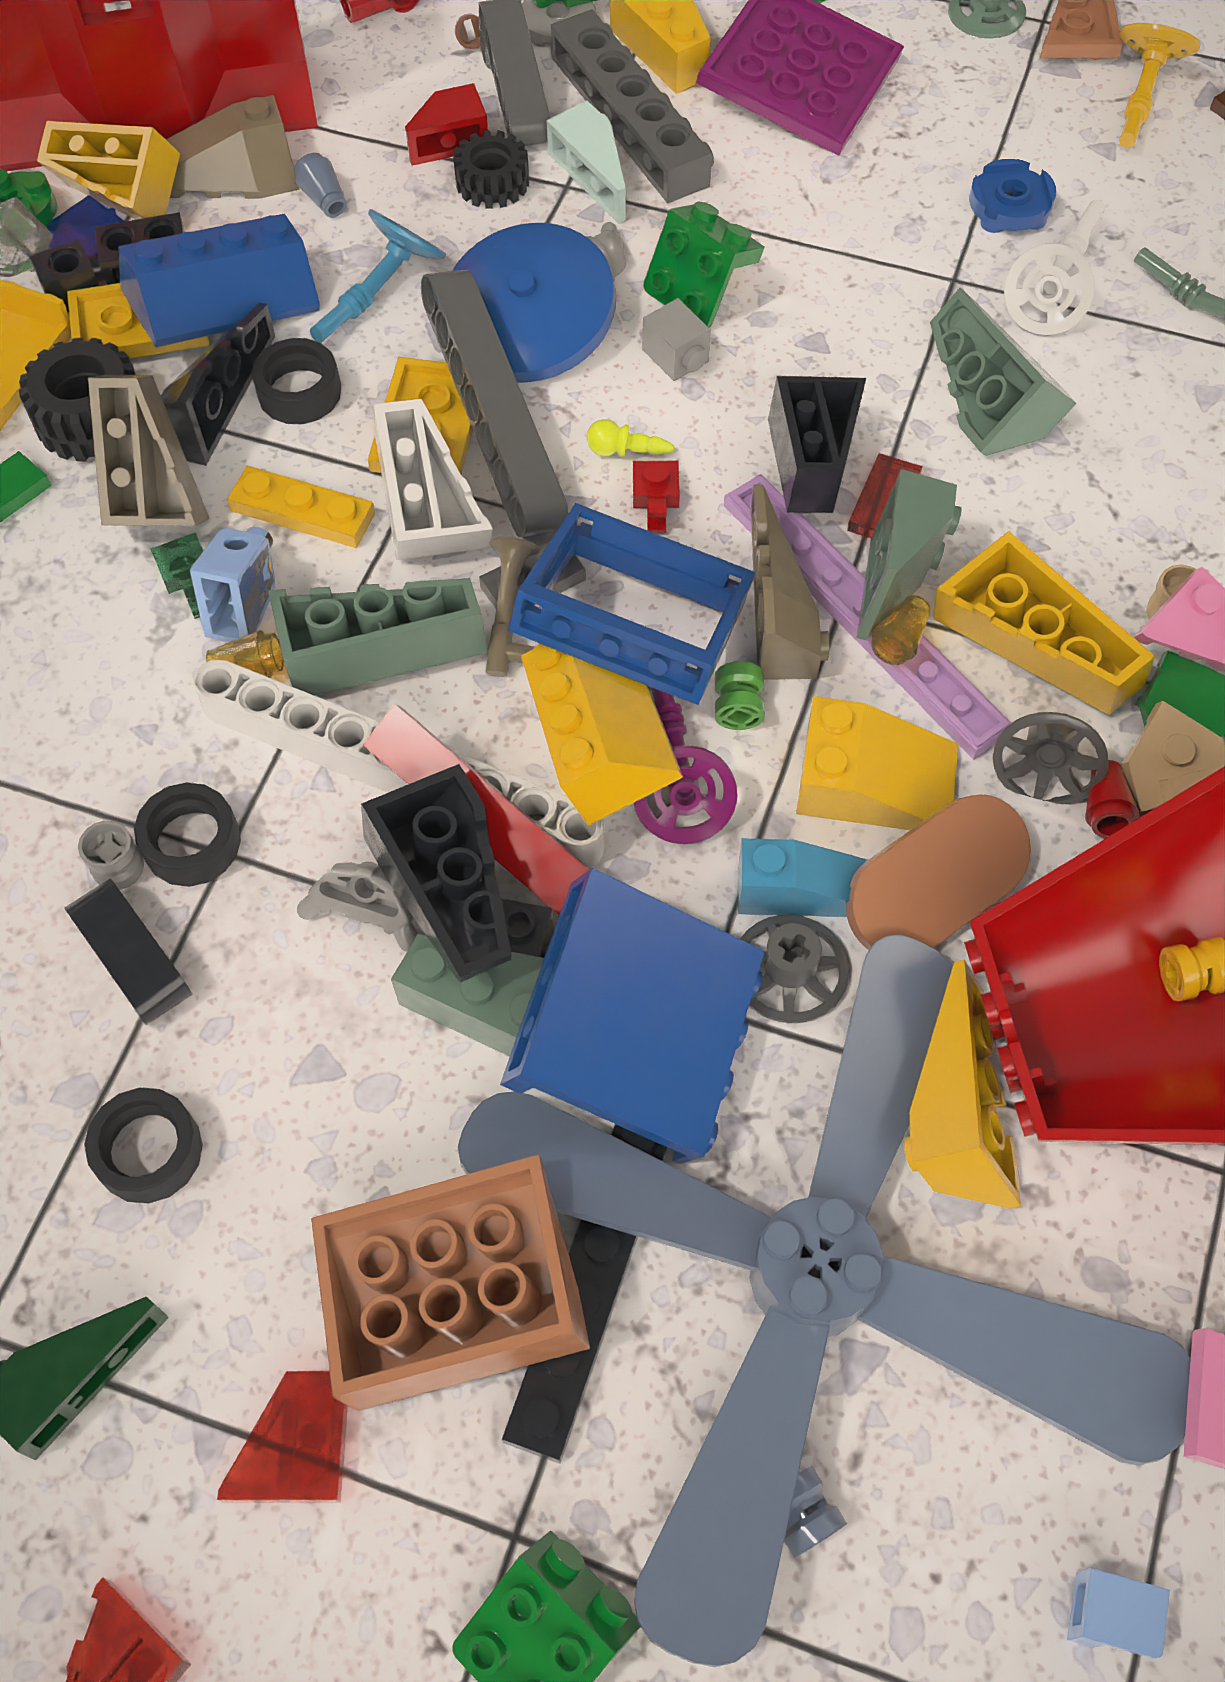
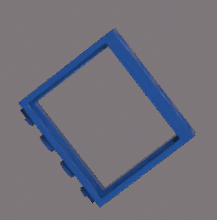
M575 503L518 589L508 631L699 705L742 612L756 572ZM582 517L593 522V525L581 522L580 526H577L578 519ZM573 555H577L722 611L723 614L705 650L553 591L552 588ZM732 575L742 580L741 582H737L735 580L730 579L729 576ZM687 663L697 666V669L687 666Z

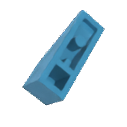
M742 838L738 863V914H793L799 916L847 917L846 901H849L851 880L858 868L868 859L798 840Z

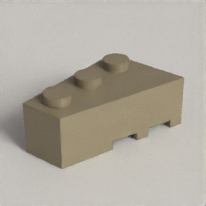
M101 375L88 378L101 526H197L210 519L153 375Z

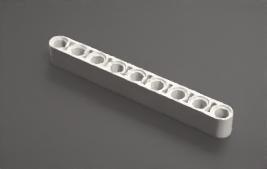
M211 660L202 664L196 670L193 677V685L205 714L213 722L387 793L408 785L363 746V743L379 725V721L228 661ZM307 725H314L308 729H301ZM354 742H358V743H359V744H357V745H355V746H353V747H345L346 745H348V744H350V743H354ZM455 752L528 816L534 814L544 816L543 819L535 822L589 868L598 864L603 858L605 851L603 819L588 826L566 795ZM577 833H586L592 836L582 841L571 838V836Z

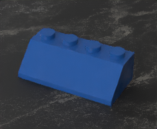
M285 213L118 246L121 291L155 348L227 332L259 302L268 305L272 321L316 312L320 308L304 242Z

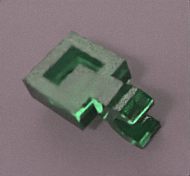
M196 533L150 548L168 594L183 589L194 619L200 618L190 573L191 567L203 552Z

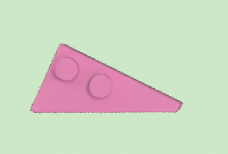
M1203 567L1196 569L1139 630L1134 638L1139 643L1145 645L1154 642L1180 651V657L1193 661L1202 660L1207 662L1212 668L1225 672V588Z

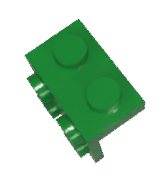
M698 201L692 205L669 209L644 279L643 287L646 293L663 305H667L679 298L710 328L733 270L759 263L765 246L751 237L752 233L747 228L729 223L720 217L716 207Z
M550 1530L517 1558L454 1640L452 1652L455 1658L478 1682H594L641 1627L638 1624L637 1616L632 1612L628 1600L618 1590L606 1586L584 1564V1559L580 1552L569 1542L559 1539Z

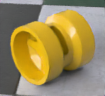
M1223 938L1204 939L1198 942L1196 947L1192 948L1179 944L1168 946L1161 950L1159 957L1161 978L1166 991L1173 1000L1193 999L1198 996L1200 991L1205 990L1213 994L1225 992V940Z

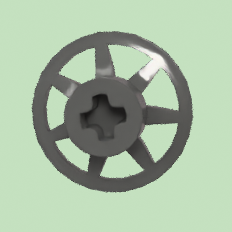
M1058 712L1033 713L1012 722L999 735L992 757L997 778L1005 788L1017 794L1031 797L1012 778L1023 777L1032 770L1038 773L1032 798L1041 800L1047 790L1051 777L1058 776L1062 786L1071 794L1043 801L1067 805L1087 798L1090 789L1104 780L1109 766L1108 751L1099 733L1081 719ZM1029 727L1027 740L1013 737L1020 730ZM1084 737L1094 746L1098 758L1078 752L1079 743ZM1005 746L1019 755H1025L1022 760L1005 769L1002 758ZM1075 767L1082 771L1097 770L1094 778L1081 788L1071 768Z
M793 914L777 915L757 922L743 934L740 939L749 944L755 937L767 931L769 936L766 951L760 967H765L766 973L763 975L757 994L749 1003L751 1009L761 1016L788 1024L812 1021L834 1008L843 996L848 984V958L839 939L818 921ZM818 936L829 944L835 956H821L822 945ZM838 968V983L830 995L815 975L817 971L824 972ZM778 984L782 987L784 1011L767 1007L756 997L768 992ZM803 986L811 996L822 1002L811 1010L793 1012L796 991L799 987Z

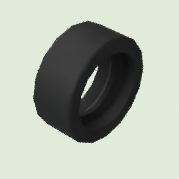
M289 338L278 341L264 349L253 363L252 379L262 410L274 420L285 424H307L317 421L330 413L340 400L341 382L337 364L332 352L322 343L308 338ZM294 371H312L322 376L316 384L298 392H283L272 387L277 379Z
M185 782L167 786L147 800L139 810L134 825L136 846L155 876L171 885L190 887L208 883L223 874L235 860L241 842L239 826L231 806L220 792L205 784ZM203 813L211 815L216 820L218 825L216 836L207 847L196 854L183 857L168 856L163 854L158 846L160 833L168 823L181 815Z
M139 1087L119 1093L100 1107L88 1126L84 1147L88 1166L110 1193L127 1202L149 1204L171 1197L189 1182L199 1166L203 1144L199 1126L177 1097L161 1089ZM148 1115H160L169 1120L175 1127L178 1140L176 1149L167 1163L155 1172L140 1177H130L120 1172L113 1163L111 1151L113 1142L121 1130L135 1119Z

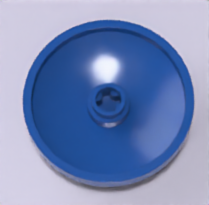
M526 223L497 231L470 248L452 270L468 269L471 271L517 383L549 379L580 364L600 345L614 318L616 289L607 259L597 245L580 232L562 225Z

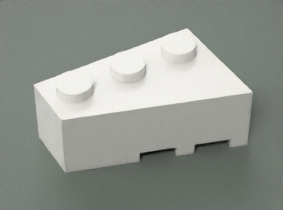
M422 399L374 404V433L396 560L489 548L493 528L488 518L483 516L473 498L465 477L462 478L452 460L450 450Z

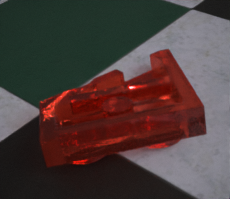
M330 1371L285 1372L219 1487L218 1501L221 1503H341L348 1405L333 1398Z
M102 1577L95 1585L91 1598L97 1600L84 1640L76 1639L67 1663L66 1682H177L191 1666V1663L112 1581Z

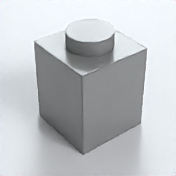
M677 298L643 317L642 350L673 381H676L690 372L698 371L704 364L709 362L711 330Z

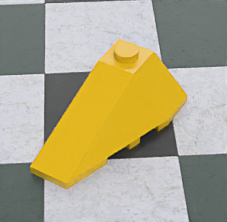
M965 959L953 964L909 1111L910 1136L904 1139L905 1156L911 1170L914 1172L919 1171L934 1192L1009 1209L1021 1207L1017 1158L1013 1138L1011 1136L1004 1137L1002 1124L996 1111L997 1107L1006 1106L1003 1087L999 1085L991 1061L986 1058L994 1056L996 1049L980 994L984 993V990Z

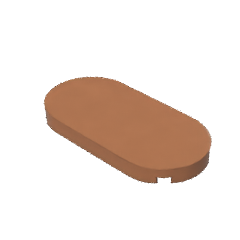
M982 794L971 795L948 803L881 850L858 868L849 886L851 891L849 901H846V916L857 940L868 950L876 941L891 935H904L916 939L931 948L937 946L1011 892L1020 883L1027 871L1031 853L1030 838L1024 821L1012 806L997 797Z

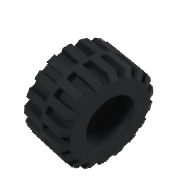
M73 338L72 342L64 344L61 341L53 344L54 348L50 350L43 349L37 354L38 359L36 361L28 362L25 366L27 373L20 376L19 384L21 389H19V395L34 430L44 447L51 453L56 451L60 458L67 460L74 456L76 461L86 462L89 457H95L88 378L101 375H136L128 355L124 351L119 352L118 346L109 342L103 345L101 339L91 338L89 341H83V338Z

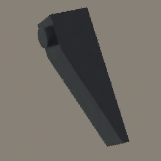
M259 302L170 383L161 394L188 462L207 466L252 381L254 361L264 349L272 344L275 338L268 305Z
M460 764L361 803L363 837L387 881L458 981L461 983L510 961L512 954L502 900L496 880L495 861L492 847H490L484 803Z

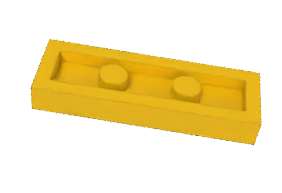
M248 465L227 498L230 511L353 548L358 547L375 515L372 501Z

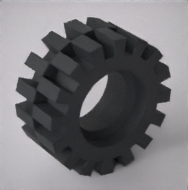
M490 130L483 131L484 137H479L477 133H473L470 135V142L466 139L460 141V148L456 147L454 150L453 162L456 188L458 193L462 194V199L467 202L472 198V205L479 207L481 202H485L486 209H493V203L498 202L500 208L507 206L508 199L514 204L519 201V194L525 195L527 186L529 187L528 153L525 150V144L522 141L517 142L516 136L510 134L505 138V132L497 130L496 136H491Z

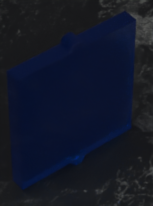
M88 195L55 217L46 227L36 230L32 234L34 239L48 250L80 240L87 257L95 254L98 260L94 227L126 221L116 214L114 208L108 209Z

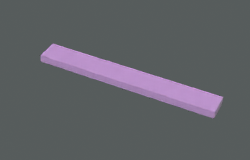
M762 474L725 495L724 507L751 533L750 509L753 485H764L811 595L973 760L995 745L1001 732L1011 722L899 610L894 612L866 641L856 638L865 577L801 513H787L784 496Z

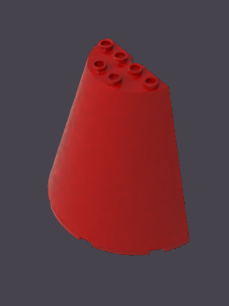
M1224 766L970 921L975 939L966 941L964 944L973 973L985 972L990 992L980 994L993 1039L1005 1038L1007 1044L998 1047L997 1050L1010 1093L1021 1091L1024 1098L1023 1101L1014 1103L1024 1137L1036 1134L1038 1142L1225 1146V992L1213 994L1205 990L1200 991L1198 996L1193 999L1175 1001L1169 996L1164 987L1159 967L1160 953L1165 947L1182 944L1192 948L1196 947L1201 940L1221 937L1225 940Z

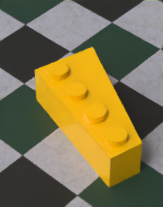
M1010 531L1006 532L936 588L934 620L1107 715L1113 713L1146 684L1155 656Z

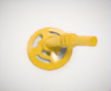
M1133 23L1121 28L1119 38L1131 49L1143 54L1141 61L1144 63L1136 91L1130 96L1124 111L1126 121L1119 138L1122 147L1130 148L1136 143L1141 125L1149 117L1153 105L1151 95L1160 67L1165 66L1167 59L1183 58L1194 55L1199 51L1201 43L1192 34L1174 27L1152 23Z

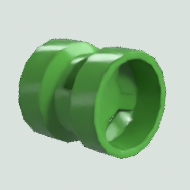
M734 661L720 666L715 671V691L719 695L715 701V720L719 725L732 730H746L754 728L764 721L765 704L762 697L759 696L764 690V672L761 667L746 661Z

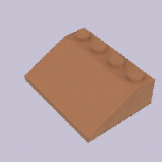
M539 1154L311 1218L333 1398L357 1411L590 1349L578 1286L543 1161Z

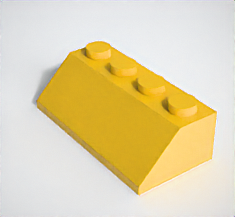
M538 644L529 652L521 655L559 785L588 826L683 778L648 685L543 644Z

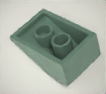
M900 469L870 541L856 638L866 641L921 587L929 568L937 570L945 548V542L942 541L946 534L953 536L961 516L962 508L955 505L956 484Z

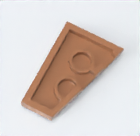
M1058 0L1042 46L1040 58H1089L1093 60L1119 58L1123 44L1122 39L1119 38L1120 28L1114 0Z

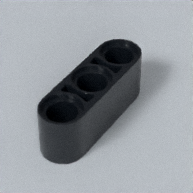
M111 878L64 907L145 1025H148L193 995L175 966Z

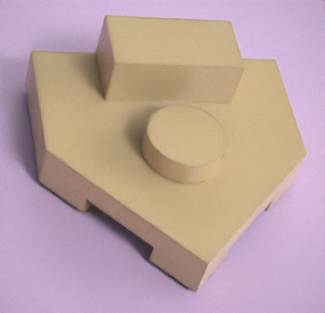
M1164 701L1155 704L1146 720L1145 728L1121 764L1139 812L1155 809L1225 766L1224 739Z

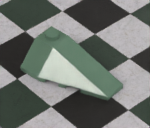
M959 288L931 320L930 325L939 357L946 364L951 380L947 384L949 392L956 399L960 412L956 415L959 427L983 455L988 456L1044 439L1077 404L1061 385L962 288Z

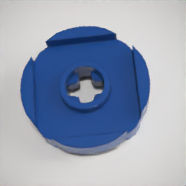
M1000 159L985 165L983 173L979 176L976 174L973 178L969 194L971 209L981 219V227L990 233H999L1003 230L1023 231L1043 228L1047 223L1056 198V185L1050 174L1042 169L1041 175H1039L1035 171L1029 170L1030 162L1020 159ZM1006 193H1013L1014 197L1009 196Z

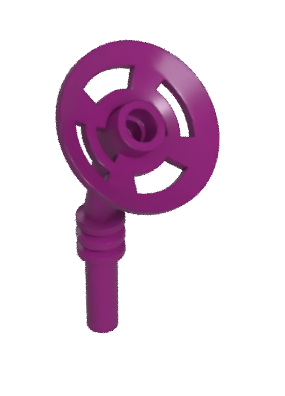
M651 687L656 708L683 778L665 786L669 787L671 801L669 804L662 797V788L654 792L656 805L661 811L658 817L650 809L646 797L634 802L635 811L644 827L662 840L677 844L701 842L717 834L730 821L737 804L736 781L729 766L717 754L705 748L685 745L683 736L687 733V728L684 724V716L681 714V705L675 703L673 695ZM688 757L694 758L692 766H690ZM712 768L717 771L723 783L722 800L715 798V782L709 772ZM701 776L707 783V795L700 791L698 778ZM704 809L710 816L708 820L695 826H675L678 815H693Z

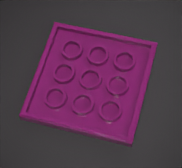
M748 0L698 72L696 83L839 156L901 57L904 46L814 0Z

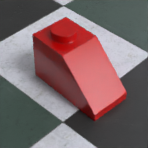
M474 83L435 91L407 123L405 132L411 166L454 157L455 148H460L459 142L463 139L470 142V135L473 133H477L479 137H484L483 131L488 130L487 114Z

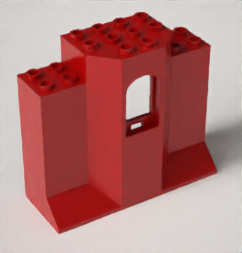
M0 0V169L14 171L43 166L37 161L47 121L153 127L164 139H168L233 103L247 101L254 97L262 98L274 95L285 132L318 128L296 0H129L131 8L106 11L104 4L128 0Z

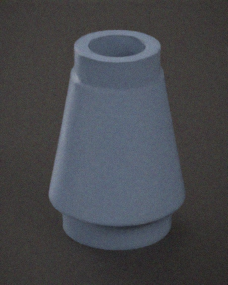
M316 152L301 157L294 167L297 186L327 217L332 218L342 214L347 207V201L344 198L331 161Z

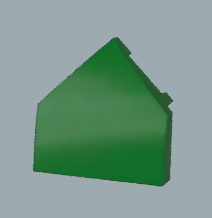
M1169 650L1165 651L1157 663L1158 668L1142 696L1138 697L1134 704L1140 709L1144 727L1155 704L1164 701L1218 736L1225 737V675L1193 660L1180 657L1179 654Z

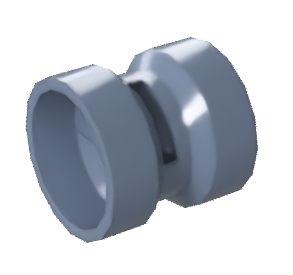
M813 1466L798 1473L784 1543L793 1558L803 1554L847 1525L838 1507L828 1504L821 1493L823 1482Z

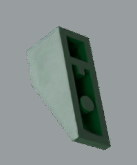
M146 1296L16 1351L7 1360H1L0 1436L16 1452L36 1461L169 1317Z

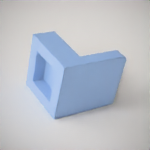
M1094 1568L1078 1572L1075 1577L1067 1641L1091 1648L1106 1645L1151 1659L1160 1658L1163 1655L1170 1590Z

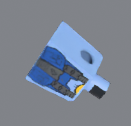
M250 527L246 532L230 528L220 529L191 567L190 573L205 637L251 646L270 601L268 590H274L276 583L270 552L273 538L265 529Z

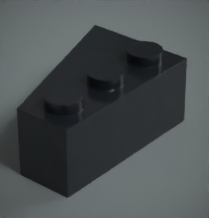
M776 376L768 424L787 513L834 512L867 378Z

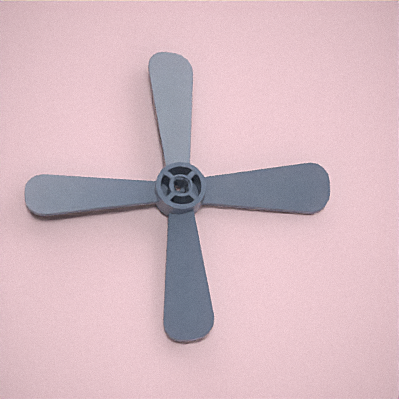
M904 935L885 936L876 941L865 956L808 1198L790 1202L774 1213L772 1217L530 1094H519L515 1091L497 1093L483 1100L471 1113L461 1132L458 1154L461 1168L466 1174L539 1154L543 1161L557 1212L750 1270L749 1279L754 1299L765 1314V1317L637 1579L634 1596L637 1621L649 1641L668 1654L693 1664L715 1668L735 1663L755 1648L765 1630L827 1338L839 1335L858 1320L1118 1462L1140 1466L1160 1461L1179 1447L1185 1436L1191 1357L1180 1343L1166 1334L883 1256L878 1235L867 1222L866 1217L910 1125L909 1111L953 967L952 962L935 949ZM812 1268L820 1270V1279L808 1274Z

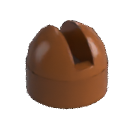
M472 13L460 16L454 28L457 41L467 49H475L480 46L479 16ZM471 19L476 39L471 41L468 39L467 30L464 25V21Z

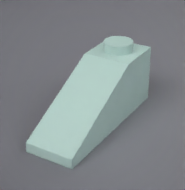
M585 101L546 120L548 155L618 224L625 222L626 187L612 125L608 117L600 113L588 101Z

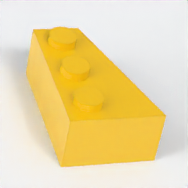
M47 121L37 161L66 185L137 220L166 215L180 152L153 127Z

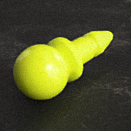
M609 419L595 421L591 424L586 434L589 448L600 456H609L617 452L620 457H625L627 449L633 452H649L653 455L671 453L675 449L672 443L661 437H649L646 434L639 433L630 434L628 432L629 425L624 424L622 427H619L614 421Z

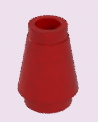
M1109 760L1104 780L1098 782L1090 789L1085 813V820L1092 828V831L1097 836L1107 838L1137 820L1139 816L1138 808L1122 771V766L1114 760ZM1091 770L1090 781L1094 778L1097 770Z

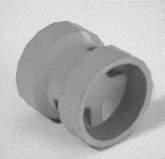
M100 821L85 829L79 838V855L99 885L111 878L118 889L122 890L134 884L143 873V857L134 844L131 834L123 824L116 821Z

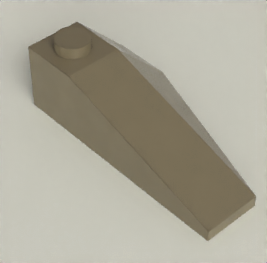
M274 95L262 98L254 97L247 101L233 103L166 139L180 152L170 198H180L185 192H205L207 198H221L222 192H244L245 199H260L299 190L295 182L294 165Z
M753 485L750 515L753 571L756 572L753 583L757 666L763 670L764 680L817 679L820 662L828 661L829 633L828 631H820L819 611L764 485Z

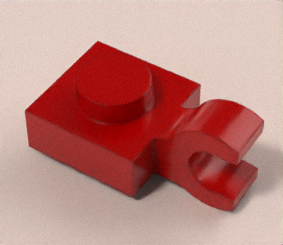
M633 461V508H647L648 531L666 533L667 508H679V461Z

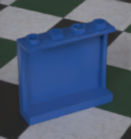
M589 869L570 884L500 1085L519 1094L535 1088L675 1150L672 1161L678 1164L705 1157V1154L714 1145L718 1135V1123L715 1122L721 1101L727 1096L733 1083L734 1074L730 1068L735 1051L743 1043L748 1031V1021L745 1020L750 1000L757 994L762 983L763 974L759 969L765 951L599 870Z

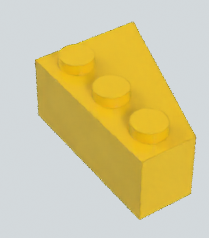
M610 0V27L613 33L675 94L697 85L698 72L710 55V36L693 0Z

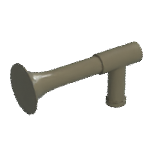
M497 537L491 539L489 544L499 553L501 579L485 673L495 677H506L509 661L523 663L521 655L535 647L512 643L513 633L509 632L508 629L517 597L522 567L527 558L538 554L540 550L537 545L524 539Z

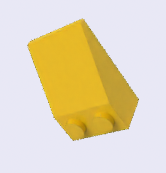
M813 696L796 814L911 830L945 805L954 801L959 744L866 703Z

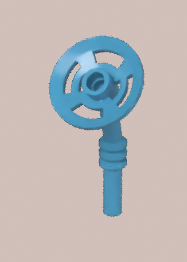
M370 209L368 215L372 222L389 240L385 248L388 250V253L361 284H354L345 294L341 295L338 299V305L310 328L311 337L316 342L322 343L349 318L356 319L373 304L375 294L402 265L404 260L409 261L412 254L432 259H444L446 253L395 221Z

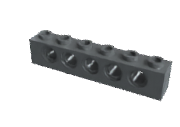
M593 9L551 24L553 61L584 100L608 117L615 139L668 204L710 187L711 167L714 165V157L708 143L702 142L692 130L688 119L678 113L668 95L658 89L648 71L642 69L634 60L629 48L623 46L615 37L610 25L604 23Z

